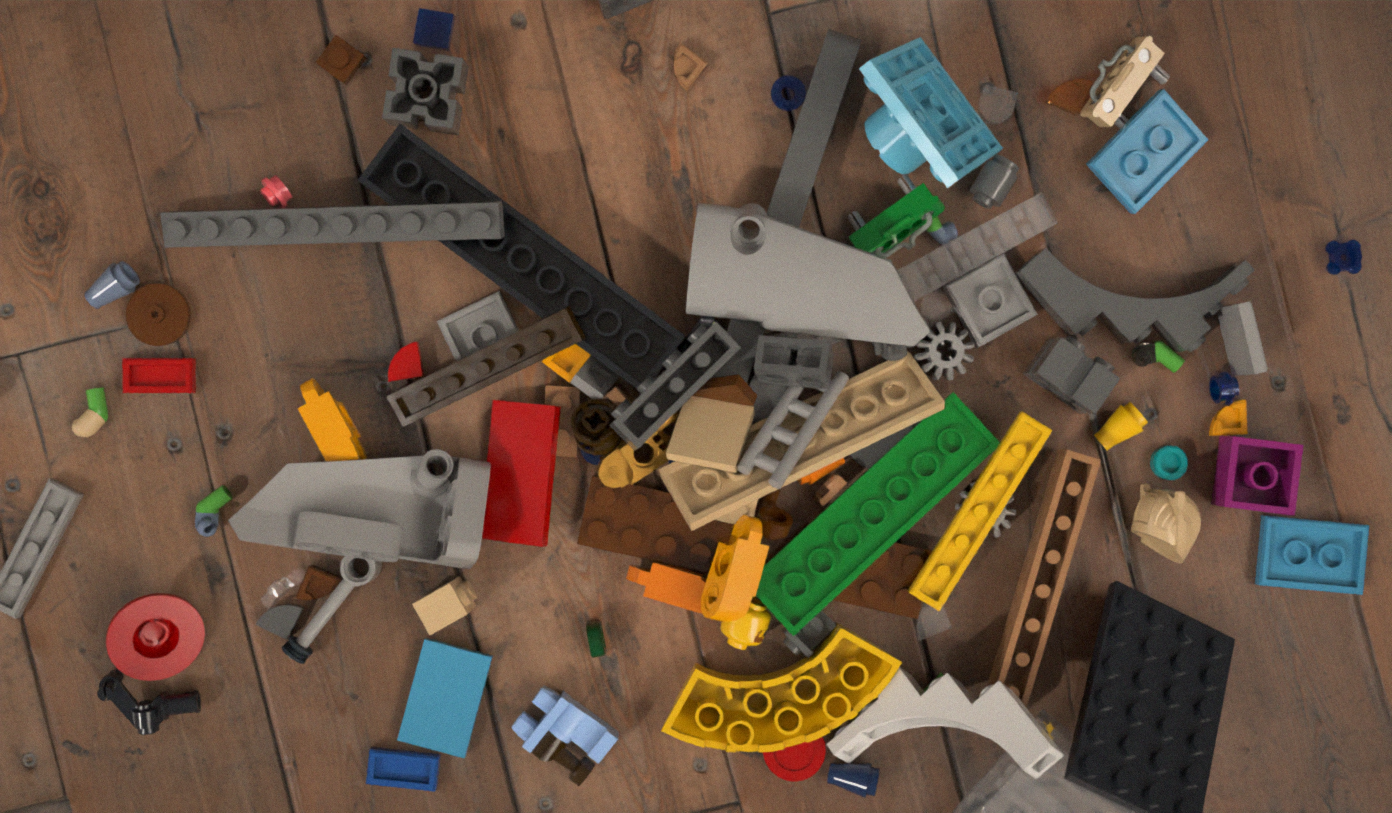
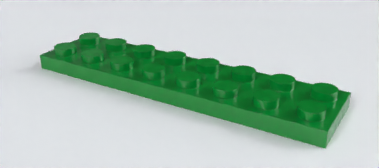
M954 392L944 399L943 410L921 420L764 565L756 596L793 636L999 446L1000 442Z

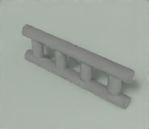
M838 371L833 379L830 380L829 389L815 388L824 392L815 407L797 399L804 387L788 386L737 465V469L741 473L749 475L753 467L757 466L773 473L768 482L772 487L781 489L843 390L849 377L845 373ZM789 411L807 419L798 434L780 426ZM772 438L790 446L781 461L763 454Z

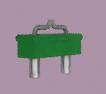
M903 175L902 177L912 191L910 192L903 180L899 178L898 184L906 195L867 224L857 211L852 212L861 228L853 216L849 214L848 220L856 230V232L849 236V239L855 248L884 258L889 257L902 247L910 250L916 246L915 238L931 226L932 219L944 211L945 205L938 196L932 195L924 183L916 187L908 175ZM910 236L909 243L902 242L904 239Z

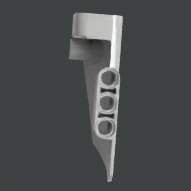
M698 203L690 260L686 314L759 322L763 328L773 331L915 346L930 333V328L910 297L892 260L769 217L764 208L758 204L748 203L740 208H733L725 205ZM753 220L759 227L748 229L743 226L742 222Z
M440 449L428 451L424 456L287 463L228 522L240 541L381 562H396L398 559L471 569L478 559L481 547L491 464L485 461L451 457L446 451ZM429 463L438 464L442 468L443 474L438 476L431 474L427 470L426 465Z

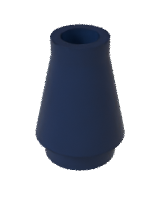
M830 763L827 784L836 785L864 798L867 795L875 796L880 768L871 767L872 763Z

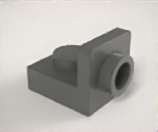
M821 610L794 636L783 627L782 631L787 636L783 642L797 656L803 652L809 658L813 654L812 650L837 625Z

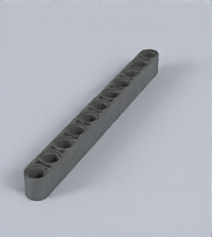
M828 29L767 210V216L796 227L800 226L860 47L861 39ZM731 319L727 333L741 348L711 378L739 374L747 383L756 357L758 336L763 335L765 328L759 322Z

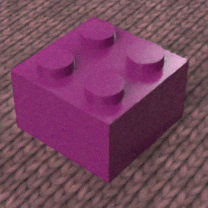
M1219 436L1211 505L1295 516L1304 445L1236 436Z

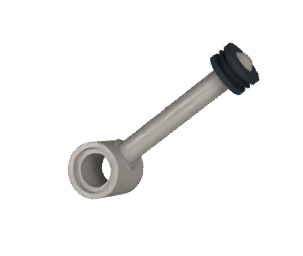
M345 556L342 559L340 565L342 581L299 637L291 635L286 644L281 647L291 660L300 664H304L313 653L309 645L355 586L359 587L367 584L378 577L382 569L381 561L365 559L369 564V571L367 575L363 576L359 575L354 569L356 558Z

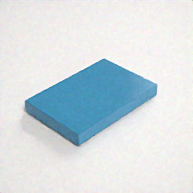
M1160 89L1086 165L1130 214H1136L1208 141V138L1164 89Z
M1261 515L1255 584L1363 595L1369 525Z
M425 638L397 740L465 758L493 655Z

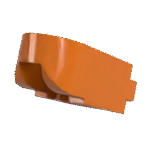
M655 562L652 563L651 569L629 565L626 579L646 586L643 594L644 597L702 614L701 598L707 578L703 577L704 573Z

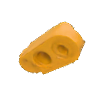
M314 378L302 383L300 390L306 404L297 409L325 461L366 459L365 449L359 440L361 435L343 403L336 401L329 391L325 393Z
M742 515L734 524L729 543H718L701 598V610L705 618L721 622L737 621L744 617L749 610L752 596L756 597L769 546L760 544L763 533L762 523L759 518Z

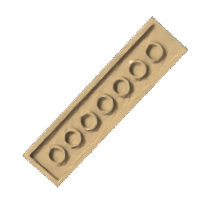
M907 351V356L900 360H888L847 381L782 487L944 409L945 401L909 351ZM820 392L803 402L815 407L824 392ZM789 411L780 426L798 434L807 419ZM768 418L751 425L741 459ZM772 438L763 454L781 461L790 446ZM678 461L659 469L661 479L691 531L778 490L768 482L773 473L757 466L753 467L749 475L741 473L738 469L735 473Z

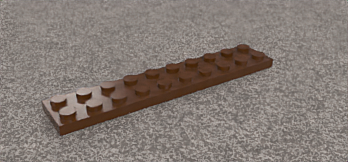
M593 475L577 544L709 573L718 543H729L734 524L715 519L691 531L669 492L635 484L631 485L630 483L623 488H610L601 482L599 476ZM755 511L754 517L757 518L759 512ZM793 520L790 531L784 538L772 540L762 535L760 544L769 546L765 564L809 523ZM895 542L835 597L833 601L918 619L922 600L910 594L908 590L929 558L932 550Z

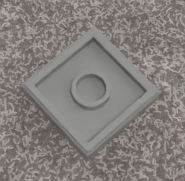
M1005 254L942 287L963 327L968 331V336L974 343L975 348L986 344L1038 315Z
M500 291L437 321L455 361L519 331Z
M1249 301L1222 307L1217 311V316L1232 376L1267 372L1268 367L1252 303Z

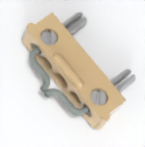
M1151 36L1135 37L1129 45L1121 46L1110 61L1104 59L1098 65L1100 76L1090 89V99L1081 110L1082 117H1088L1099 127H1112L1115 124L1121 129L1128 121L1122 112L1149 74L1160 84L1167 82L1170 75L1157 64L1165 53L1152 42L1153 38ZM1114 64V66L1111 68V70H1110V71L1108 72V74L1106 75V69H1105L1104 66L1109 67V66H1112V65Z

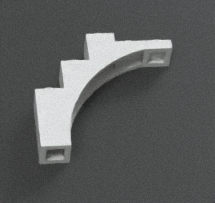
M899 667L888 685L877 696L879 699L865 706L861 711V715L849 725L840 728L836 732L835 737L827 744L833 755L847 763H851L873 742L896 732L925 726L960 728L980 734L999 744L1018 763L1023 771L1035 779L1039 778L1064 756L1013 690L1001 681L983 689L979 698L975 701L963 684L948 673L943 677L935 679L929 685L928 690L924 692L913 676L901 667Z

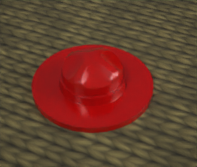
M167 593L148 594L130 601L114 615L106 633V648L114 666L125 675L145 681L162 680L180 673L196 659L204 643L205 628L198 610L187 600Z

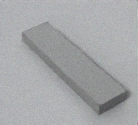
M54 478L48 479L0 572L1 612L15 619L22 616L84 495L83 493Z

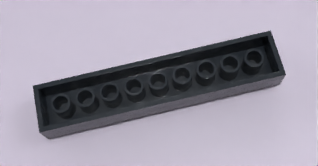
M402 124L397 126L358 179L360 183L388 204L502 201L505 237L501 239L438 241L541 318H545L570 306L586 337L576 344L636 389L651 374L655 377L659 375L664 368L662 363L678 349L686 338L685 335Z

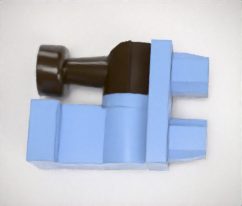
M544 685L532 700L533 704L545 712L543 717L538 722L523 711L511 728L524 740L522 747L529 753L532 752L541 761L548 762L554 760L571 771L569 779L577 786H580L593 770L595 763L587 757H582L579 760L566 748L567 745L573 741L588 753L587 756L599 764L618 740L619 731L571 698L564 690L561 694H558Z

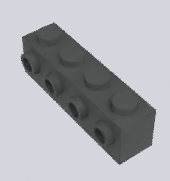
M717 322L708 329L702 324L688 338L692 345L687 350L681 353L676 349L662 363L666 370L658 378L651 374L637 388L641 394L632 403L625 399L611 413L615 420L610 426L634 451L643 445L741 348Z

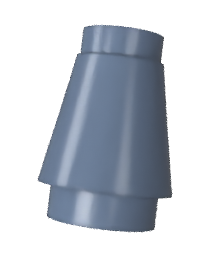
M126 262L112 263L89 290L84 293L85 298L91 306L99 309L134 292L135 286L140 282L139 277Z

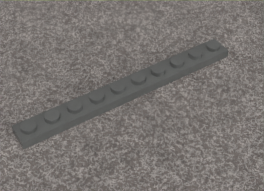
M502 201L187 210L160 213L164 248L501 239L505 237Z

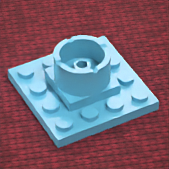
M921 37L872 58L859 68L864 75L866 86L873 93L878 94L885 103L865 121L867 138L874 150H879L880 158L896 172L909 174L928 161L933 176L938 181L943 182L948 188L1003 149Z

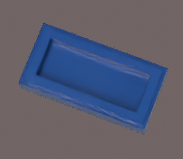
M371 747L369 749L366 784L435 792L438 784L441 754Z

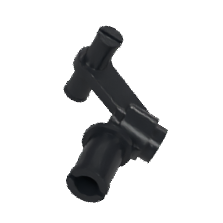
M118 669L115 672L111 670L99 683L98 698L102 701H105L106 698L107 701L111 700L134 728L138 730L140 735L153 734L159 731V724L163 720L169 719L170 715L200 713L201 697L198 690L168 694L166 691H163L153 701L143 700L137 702L122 683L123 673Z

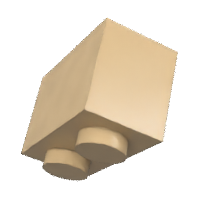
M459 576L423 596L412 605L429 635H432L469 614L477 606L474 602L477 599V594L468 580L463 582Z

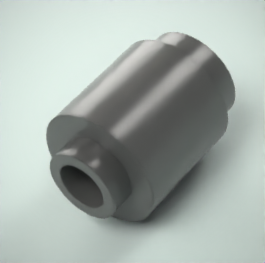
M997 154L992 160H987L970 188V191L974 194L972 199L986 209H991L992 206L1000 207L1018 178L1016 173L1019 167L1011 160Z

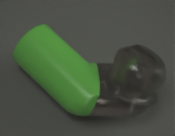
M1159 340L1140 343L1132 351L1133 362L1139 367H1146L1148 364L1160 362L1172 373H1175L1185 362V359Z

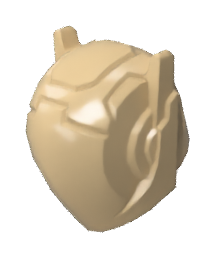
M1141 484L1140 500L1134 512L1131 531L1141 537V542L1171 561L1182 564L1200 532L1201 514L1197 505L1189 496L1185 495L1184 491L1172 489L1151 490L1149 484Z

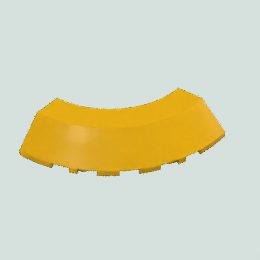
M836 623L837 626L813 651L809 658L806 656L793 665L775 672L749 676L732 675L708 669L695 663L680 689L661 731L699 747H709L736 753V751L773 752L803 742L808 743L821 738L847 720L856 717L858 712L873 699H876L888 685L902 664V661L868 639Z

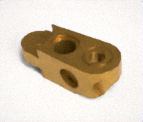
M680 409L645 442L650 445L649 453L646 456H634V450L623 439L613 451L601 456L597 466V474L601 482L610 488H623L629 483L633 485L668 462L666 451L673 431L666 433L663 432V429L672 422L675 428Z

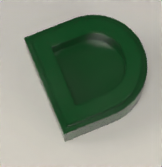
M599 619L587 621V638L592 658L605 656L607 648L602 622Z

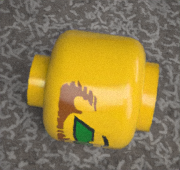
M752 597L749 610L745 616L737 621L721 622L720 629L728 637L727 643L737 649L746 650L748 646H757L763 642L771 621V615L761 600Z

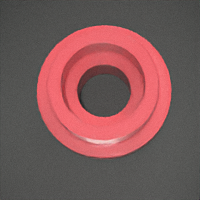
M276 175L270 179L267 177L262 179L261 182L264 188L260 192L272 207L277 204L281 208L288 206L286 202L292 198V195L284 183Z

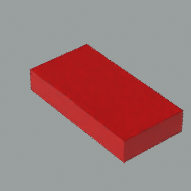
M122 358L123 393H196V358Z

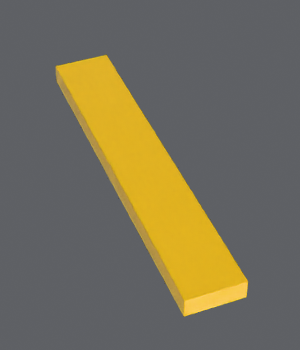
M1023 411L1018 413L908 590L910 594L934 609L941 610L1051 434L1052 430Z

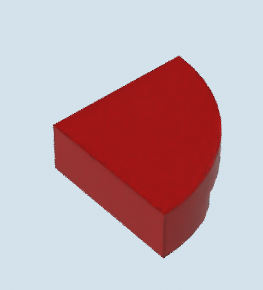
M413 342L401 348L394 355L388 369V382L425 376L419 342Z

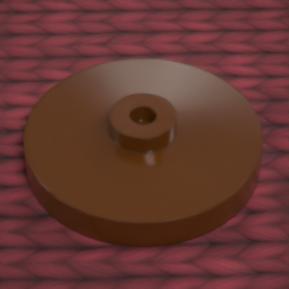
M155 283L140 288L132 295L126 308V321L131 333L139 341L152 346H167L175 343L186 333L191 320V310L185 296L176 288L165 284Z

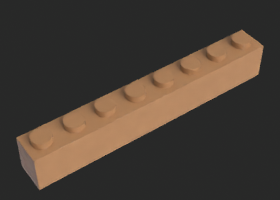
M1067 449L1057 450L987 684L989 686L1001 681L1013 690L1026 708L1101 462L1100 459Z

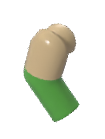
M104 388L86 390L89 408L78 419L73 421L72 430L75 435L90 437L96 434L108 420Z

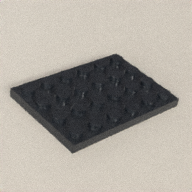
M1117 580L1109 584L1064 779L1136 813H1202L1235 639Z

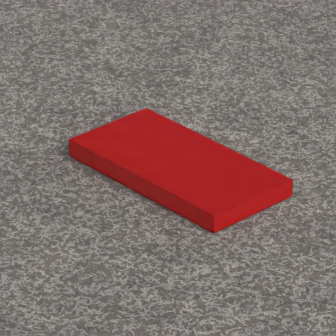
M493 400L487 462H490L491 468L482 539L547 547L561 406Z

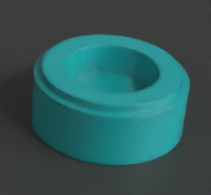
M1164 445L1157 448L1151 455L1150 467L1157 477L1164 480H1176L1185 474L1188 467V458L1181 448Z

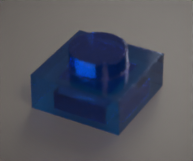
M419 8L413 43L416 46L450 51L455 22L454 14Z

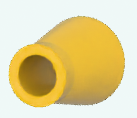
M1128 402L1125 406L1120 404L1094 436L1108 451L1113 446L1143 432L1142 427L1148 421L1131 402Z

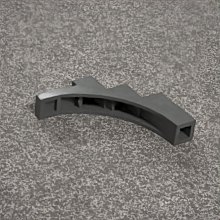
M1047 248L1038 251L1015 274L1021 284L1068 336L1076 335L1078 332L1081 336L1085 335L1098 323L1095 319L1097 316L1121 344L1131 343L1132 341L1138 344L1152 332L1149 327L1151 325L1173 351L1182 352L1188 350L1192 352L1205 342L1204 334L1211 329V326L1203 319V316L1207 319L1219 311L1223 306L1220 301L1229 293L1235 295L1245 288L1249 283L1247 277L1255 270L1246 260L1235 262L1207 287L1183 296L1159 299L1128 297L1094 286L1067 269Z

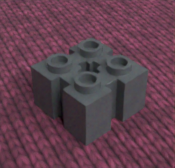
M392 48L388 76L395 82L396 88L395 91L386 90L382 118L391 126L402 124L404 127L417 129L418 122L424 121L426 127L432 132L459 135L463 108L455 100L456 93L465 94L469 66L460 57L435 54L433 63L427 62V59L419 51ZM427 86H430L433 90L432 94L423 99L419 94L420 91H426Z
M1067 336L1066 339L1058 337L1054 340H1046L1023 373V375L1043 389L1050 391L1060 401L1079 414H1096L1120 380L1118 376L1112 373L1115 368L1110 363L1100 357H1096L1093 360L1085 356L1083 352L1085 346L1070 336Z

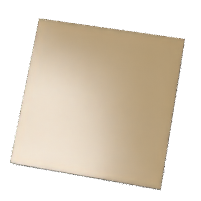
M691 396L682 405L666 451L667 459L736 473L737 465L740 462L755 415L754 407Z

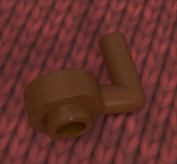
M781 489L763 496V507L760 508L757 518L762 523L763 536L772 540L786 537L793 523L791 515L777 507L776 501Z

